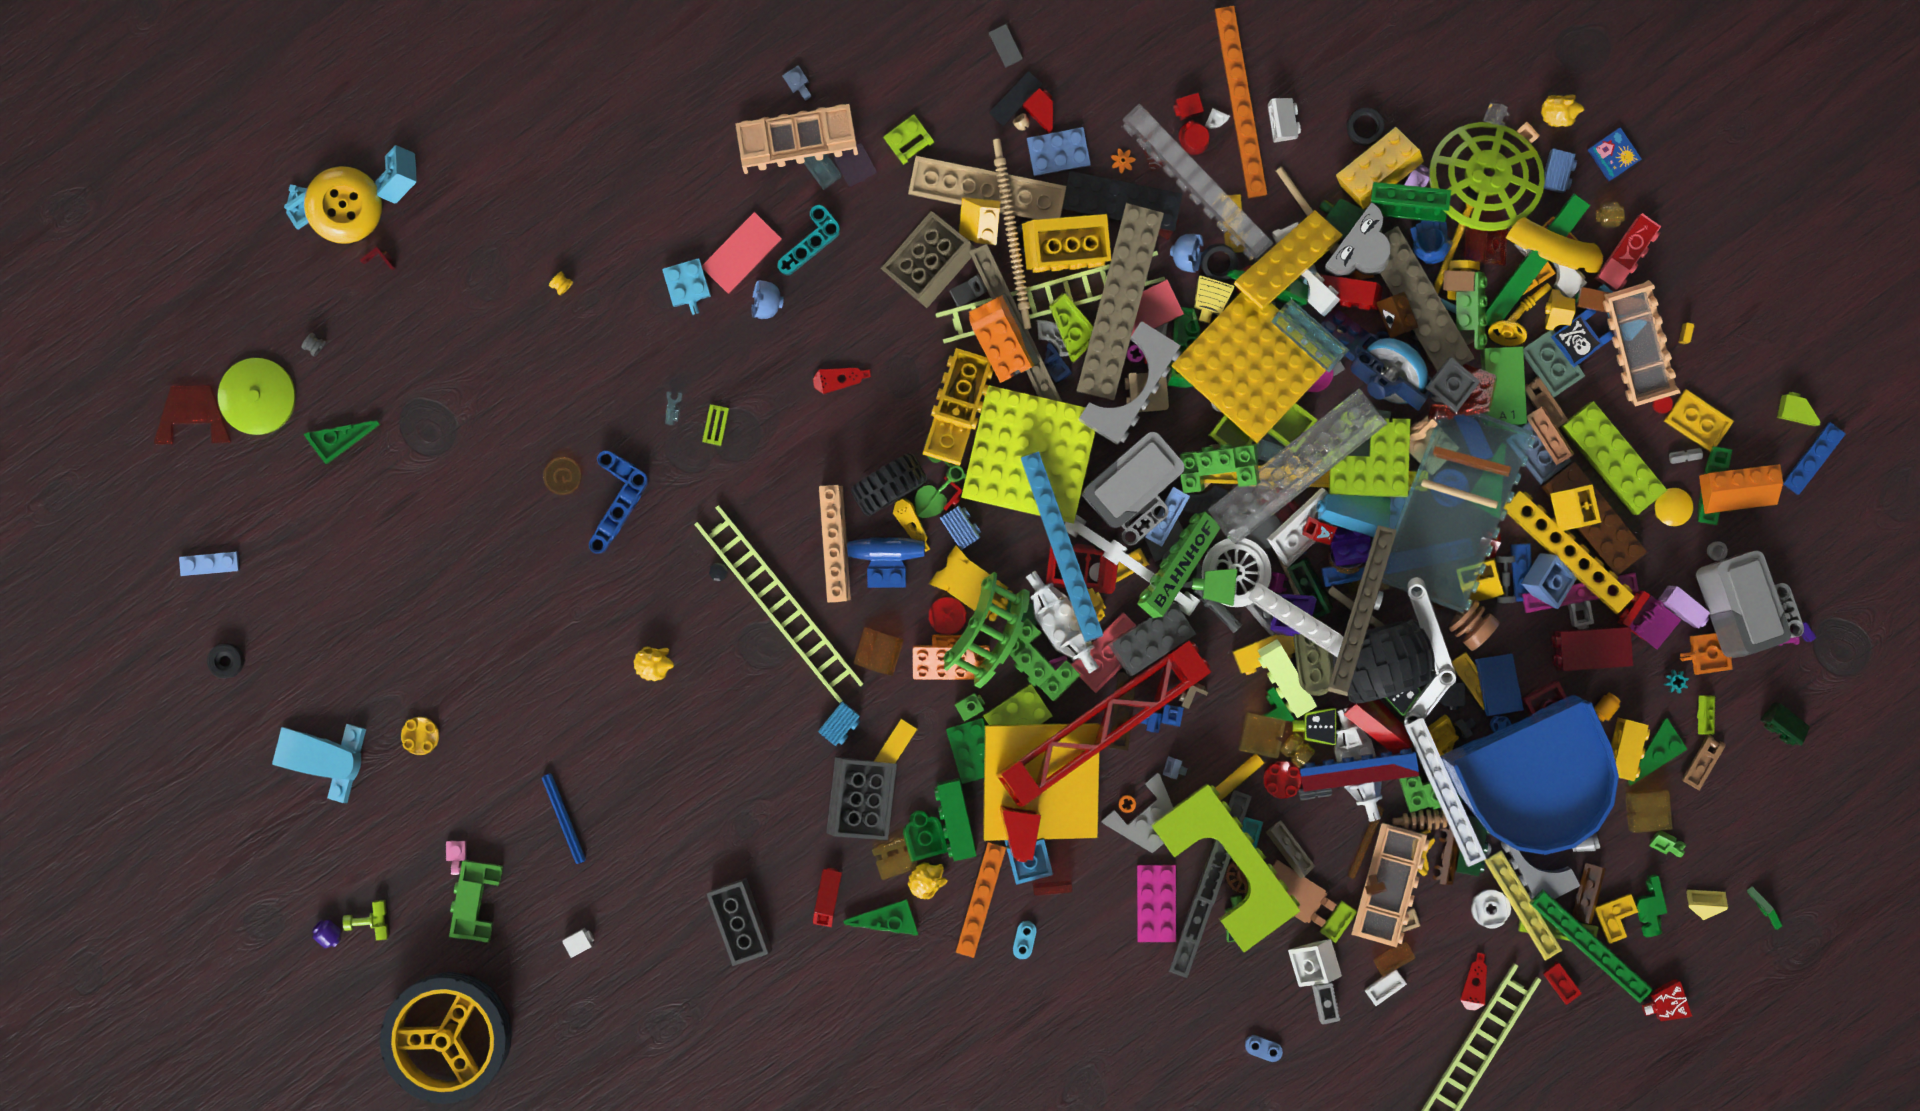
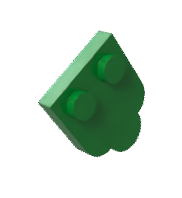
M923 811L913 812L909 818L910 823L906 824L903 829L911 862L947 853V845L940 821L935 817H928Z

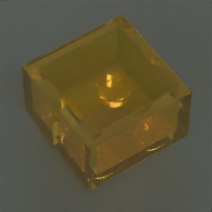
M1246 712L1238 749L1244 752L1278 758L1281 741L1276 740V736L1283 737L1286 721Z
M1659 789L1626 793L1627 810L1636 814H1627L1629 831L1639 833L1673 829L1668 790Z

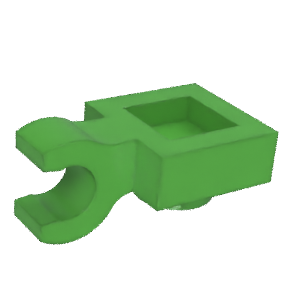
M1659 830L1650 840L1649 846L1664 854L1670 851L1677 857H1682L1685 853L1683 849L1686 847V844L1682 841L1676 842L1677 838Z

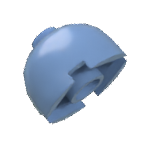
M1185 234L1177 239L1175 245L1171 246L1170 255L1173 256L1174 263L1179 269L1194 273L1199 270L1201 255L1203 254V252H1200V246H1204L1203 237L1200 234Z
M761 280L756 282L753 291V297H755L754 305L751 308L752 317L759 319L771 318L777 313L778 308H782L784 299L780 296L778 287L773 283Z

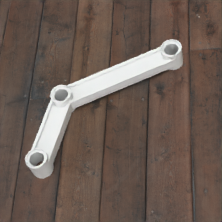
M1078 515L1075 517L1074 524L1065 522V527L1069 534L1075 538L1078 534L1105 551L1103 554L1105 558L1116 565L1121 562L1150 583L1154 573L1127 555L1126 551L1128 549L1114 539L1111 543L1084 526L1086 521ZM1179 591L1174 599L1178 602L1177 605L1180 610L1188 616L1192 614L1200 602L1198 598L1187 591L1184 594Z
M1418 577L1412 578L1408 582V595L1420 628L1425 630L1430 639L1434 652L1436 673L1432 681L1425 686L1416 701L1404 715L1405 724L1412 722V720L1408 719L1411 716H1415L1417 719L1421 717L1425 719L1448 688L1456 681L1455 668L1425 582ZM1416 586L1422 588L1418 592L1412 590V588ZM1447 672L1452 674L1449 677L1442 676L1444 673Z

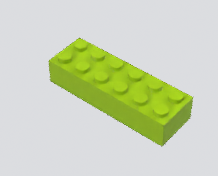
M1594 401L1587 403L1560 426L1562 431L1632 515L1640 514L1667 491L1665 486Z

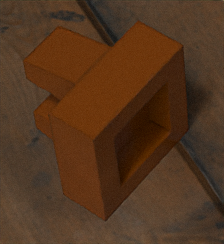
M1376 874L1369 876L1371 885L1365 886L1368 896L1387 892L1385 882L1379 883Z

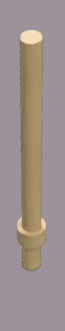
M1280 167L1276 170L1277 174L1305 214L1309 216L1313 210L1283 167ZM1338 242L1329 249L1331 254H1334L1340 246Z

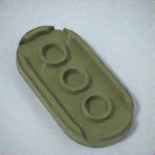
M1294 634V648L1300 686L1310 695L1321 696L1326 694L1334 670L1333 654L1302 634Z

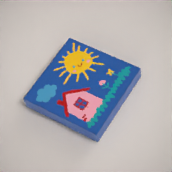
M1621 128L1588 149V152L1608 181L1641 160V157Z

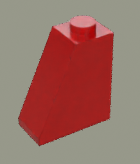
M1000 806V813L1012 856L1019 862L1033 861L1041 819L1040 813L1038 811Z
M828 868L822 871L813 924L832 927L842 872H838L837 869Z

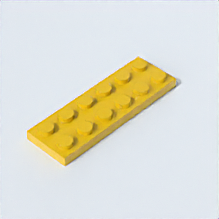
M1314 210L1235 281L1234 285L1263 310L1341 240L1343 235Z

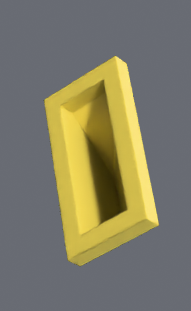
M1687 890L1686 892L1689 908L1703 920L1728 909L1726 892Z

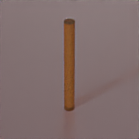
M1377 806L1379 814L1382 816L1384 808ZM1380 819L1370 822L1348 877L1355 879Z

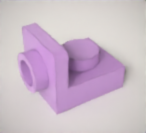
M1419 165L1409 174L1404 185L1425 187L1429 181V169L1424 165Z

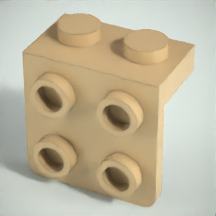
M1129 373L1127 375L1128 378H1125V390L1129 389V397H1126V404H1129L1141 394L1147 383L1148 373ZM1161 377L1158 382L1161 384L1155 394H1150L1148 397L1150 403L1145 410L1141 409L1140 412L1168 409L1166 377Z

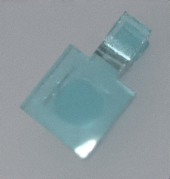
M667 392L668 405L665 424L675 425V421L678 422L679 410H676V404L682 400L683 393H678V398L673 400L671 392Z

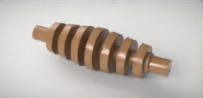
M1426 809L1425 816L1423 811L1420 810L1417 812V817L1415 812H1412L1410 817H1408L1407 813H1403L1401 818H1392L1393 826L1401 825L1404 829H1408L1410 825L1412 830H1416V824H1418L1419 830H1424V824L1427 831L1432 830V823L1435 830L1439 829L1440 823L1442 828H1446L1448 822L1442 810L1439 815L1438 810L1434 809L1433 816H1431L1430 809Z

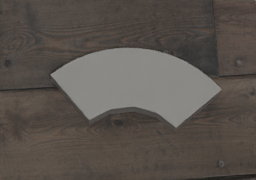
M1037 320L1038 340H1046L1052 343L1060 357L1069 356L1056 323L1047 320Z

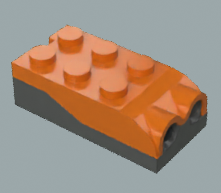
M1005 293L969 311L972 329L1000 383L1032 368L1040 362Z

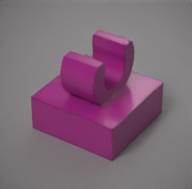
M1271 572L1268 589L1273 592L1282 593V591L1287 589L1283 588V583L1289 579L1285 577V574Z

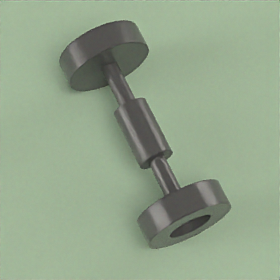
M1496 556V562L1504 563L1502 586H1504L1505 594L1504 596L1497 597V603L1516 602V596H1508V586H1510L1508 563L1515 562V556Z

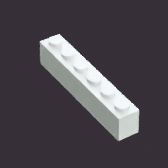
M1258 582L1249 595V600L1338 657L1344 638L1341 634Z

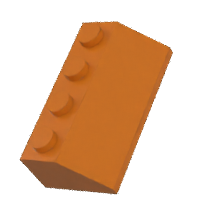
M1780 464L1707 473L1699 476L1705 514L1777 505L1783 486Z

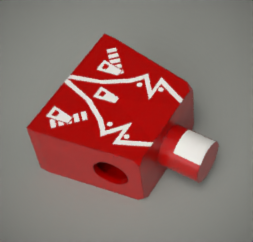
M1677 979L1653 990L1649 994L1651 1002L1642 1005L1645 1016L1655 1013L1660 1021L1692 1017L1681 981Z

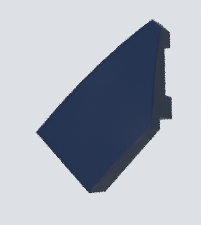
M1049 342L1047 344L1044 364L1051 378L1058 384L1072 374V372Z

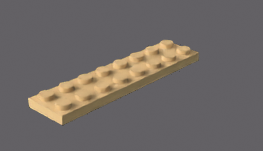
M916 156L909 195L962 205V197L1000 201L999 213L1004 212V209H1002L1004 205L1001 204L1003 199L1000 198L1002 193H999L1001 188L998 187L1000 182H997L999 177L996 176L998 172ZM1013 175L1006 176L1009 178L1007 183L1010 184L1008 189H1011L1009 192L1012 195L1010 199L1013 200L1011 202V205L1014 206L1012 208L1014 210L1013 216L1033 220L1060 218L1066 186Z

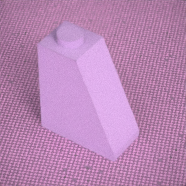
M1667 586L1658 599L1668 610L1694 628L1703 627L1709 620L1707 616L1710 612L1678 586Z

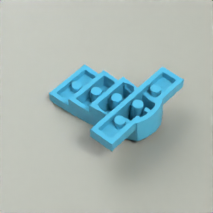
M346 724L342 743L339 745L308 733H301L281 727L272 764L302 773L332 778L328 799L348 803L353 780L358 775L361 767L360 752L366 729Z

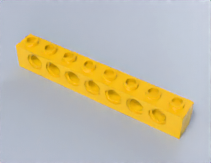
M1517 492L1502 509L1551 555H1557L1580 582L1615 614H1618L1634 598V595L1631 594L1633 590L1625 583L1622 585L1618 582V576L1611 570L1609 572L1605 570L1603 562L1597 557L1592 558L1588 554L1590 552L1589 549L1583 544L1578 545L1574 541L1576 538L1569 531H1558L1556 519H1550L1546 515L1547 511L1541 505L1536 506L1532 502L1533 498L1527 492ZM1524 506H1527L1531 509V515L1529 517H1526L1522 514V508ZM1540 519L1545 522L1544 530L1536 527L1537 520ZM1552 533L1559 535L1560 540L1558 543L1551 541L1550 536ZM1566 546H1571L1574 549L1572 556L1565 554ZM1581 559H1585L1588 562V567L1585 570L1579 566ZM1595 572L1602 574V581L1600 583L1595 582L1593 579ZM1610 585H1613L1617 590L1614 596L1608 594L1607 589Z

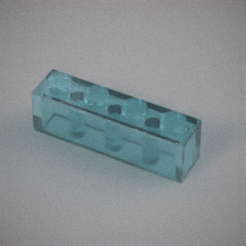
M1292 299L1271 321L1328 372L1349 351L1347 347Z

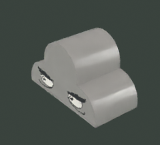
M1371 202L1326 263V272L1331 276L1346 277L1355 270L1365 275H1376L1387 267L1390 260V243L1386 236L1382 234L1383 216L1375 204Z

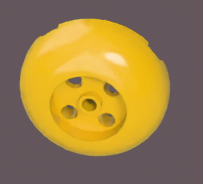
M338 166L321 172L311 181L305 193L304 210L311 227L323 238L335 243H354L368 236L376 228L382 214V198L377 196V186L367 174L352 167ZM333 189L338 191V196L335 198L330 195V191ZM352 192L358 194L357 200L353 201L350 199L349 196ZM345 201L346 207L341 208L339 202ZM331 208L336 211V215L330 217L327 213ZM350 211L355 213V218L352 220L347 218V213Z

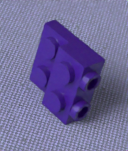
M1335 525L1337 529L1330 547L1336 567L1367 562L1371 549L1370 536Z
M1279 595L1309 615H1313L1317 600L1314 596ZM1275 617L1271 620L1270 630L1277 635L1294 636V634H1300Z

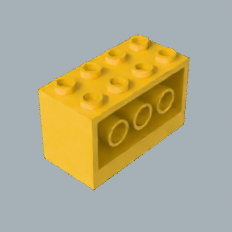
M1107 214L1039 219L1022 224L1026 270L1033 269V273L1045 272L1050 270V268L1051 271H1061L1069 268L1070 270L1087 267V265L1088 268L1105 266V262L1111 261Z

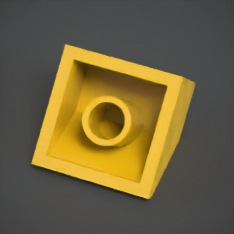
M962 197L959 233L976 243L996 245L1000 201Z

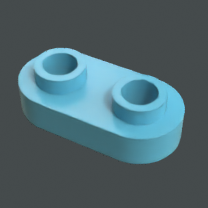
M1022 921L1017 927L1013 953L1019 959H1026L1032 953L1036 926L1031 921ZM1029 928L1031 931L1029 934H1024L1023 930ZM1022 946L1026 948L1024 953L1019 952V948Z

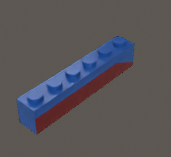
M1409 748L1402 749L1397 754L1387 751L1381 752V756L1373 757V754L1361 755L1362 759L1344 757L1340 762L1329 759L1324 760L1323 764L1315 765V762L1304 763V767H1300L1303 791L1419 776L1416 751H1412Z

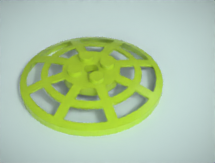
M1478 122L1455 129L1439 143L1430 162L1429 182L1431 188L1440 189L1436 177L1437 163L1449 165L1448 177L1451 187L1446 190H1451V196L1456 193L1461 200L1474 207L1471 218L1459 213L1451 205L1449 211L1444 212L1455 221L1472 229L1497 231L1514 226L1519 219L1527 218L1533 212L1543 193L1545 183L1544 169L1537 151L1521 134L1500 124ZM1478 127L1497 129L1495 136L1483 135L1473 138L1466 130ZM1504 132L1519 139L1529 150L1521 153L1513 144L1503 139ZM1459 134L1465 141L1456 148L1451 157L1439 156L1443 147L1453 136ZM1492 141L1493 146L1491 150L1481 151L1476 142ZM1501 144L1514 152L1515 156L1507 159L1499 153ZM1467 146L1474 154L1469 161L1457 159L1461 151ZM1532 157L1535 158L1539 169V186L1528 181L1529 170L1526 160ZM1521 163L1523 179L1512 175L1511 165ZM1455 166L1465 168L1466 179L1458 183L1455 177ZM1490 169L1494 175L1491 177L1486 176L1484 170ZM1509 183L1521 186L1518 192L1509 199L1505 191ZM1470 186L1471 189L1479 193L1477 201L1468 197L1462 189ZM1528 189L1536 193L1529 207L1517 215L1513 204L1521 198L1525 190ZM1497 194L1502 203L1498 204L1484 203L1486 196ZM1506 209L1510 218L1501 222L1479 221L1482 210L1496 211Z

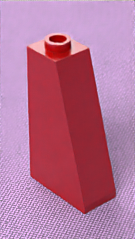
M1380 699L1364 703L1352 702L1345 711L1344 715L1386 749L1392 751L1393 754L1400 753L1402 749L1413 747L1405 726Z

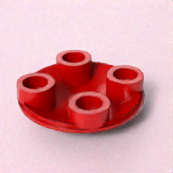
M1277 761L1266 769L1263 781L1269 794L1276 798L1285 799L1297 794L1302 778L1300 770L1296 765L1289 761Z

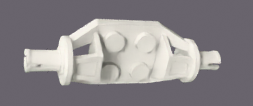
M1036 571L1029 574L1026 579H1028L1035 590V594L1030 597L1033 600L1034 618L1054 649L1068 656L1072 661L1080 659L1089 674L1099 668V665H1097L1090 654V650L1094 648V645H1092L1091 641H1084L1068 597L1053 587V583L1045 585ZM1038 596H1040L1044 604V608H1042ZM1069 644L1078 653L1077 655L1068 647Z
M1348 707L1343 708V710H1337L1342 727L1336 730L1337 737L1336 745L1334 746L1336 761L1340 762L1344 757L1362 759L1361 755L1373 754V757H1376L1371 739L1361 728L1344 716ZM1343 733L1345 734L1346 745H1344ZM1382 781L1344 786L1355 798L1357 805H1365L1369 822L1381 819L1376 802L1383 798L1380 795Z

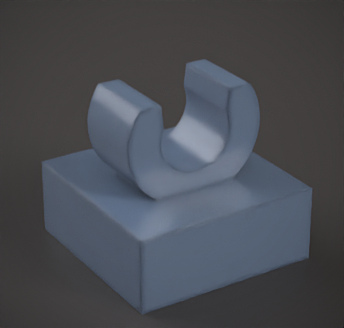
M1168 756L1163 775L1177 779L1178 774L1185 776L1188 768L1181 766V760Z

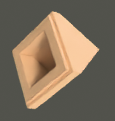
M1528 122L1524 123L1516 131L1530 143L1540 136Z

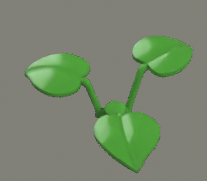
M927 456L934 463L941 461L940 459ZM944 461L949 466L946 474L948 480L938 490L931 485H927L917 491L915 507L918 517H933L944 510L947 498L940 492L949 483L957 482L962 478L966 479V474H964V470L960 466H953L952 463Z

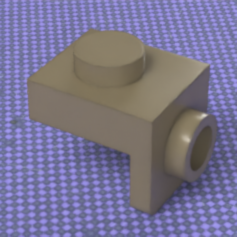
M1196 683L1181 693L1179 701H1182L1181 706L1189 709L1196 691L1207 696L1208 692L1204 690L1205 686Z

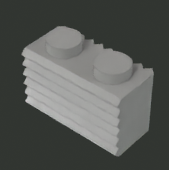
M1332 982L1312 985L1321 1024L1340 1021Z

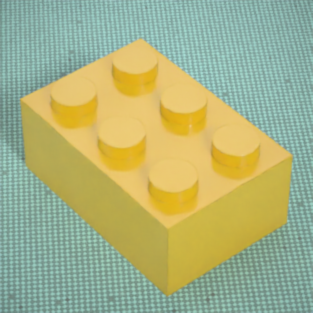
M1617 718L1611 746L1619 778L1635 781L1639 777L1641 767H1639L1640 759H1643L1645 755L1644 742L1648 740L1650 735L1649 725Z

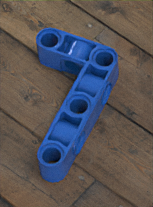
M610 451L600 452L597 462L601 467L611 472L612 475L625 482L589 541V548L593 553H603L608 549L649 483L646 473ZM606 454H609L612 458L611 463L608 465L602 462V458ZM637 475H642L644 477V483L642 485H637L635 483V477ZM617 507H621L624 511L623 516L617 518L614 514ZM598 539L603 542V548L599 551L594 548V542Z

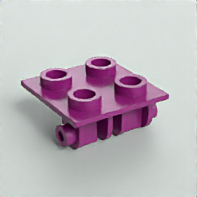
M1651 596L1629 627L1658 650L1681 619L1668 610L1660 600H1656Z

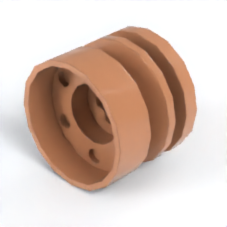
M1473 600L1461 608L1448 626L1451 632L1457 629L1455 632L1456 637L1466 633L1462 642L1471 651L1483 644L1500 623L1491 613L1482 618L1481 615L1485 608L1481 606L1477 609L1479 606L1477 600Z

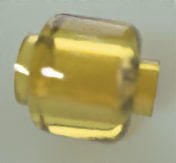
M1618 202L1602 203L1599 210H1596V222H1600L1604 228L1618 227L1625 220L1624 207L1620 206Z

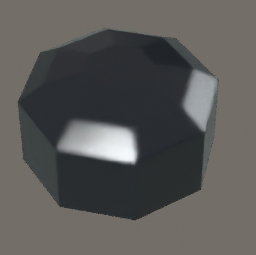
M716 563L710 567L709 575L713 580L721 582L727 578L728 569L725 564Z

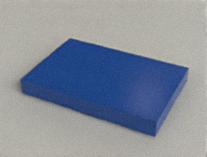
M1513 654L1476 659L1475 662L1486 716L1523 711L1524 708Z

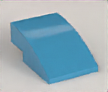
M1037 839L1033 861L1027 860V862L1016 861V858L1010 852L1008 840H1005L1016 885L1053 875L1044 839Z

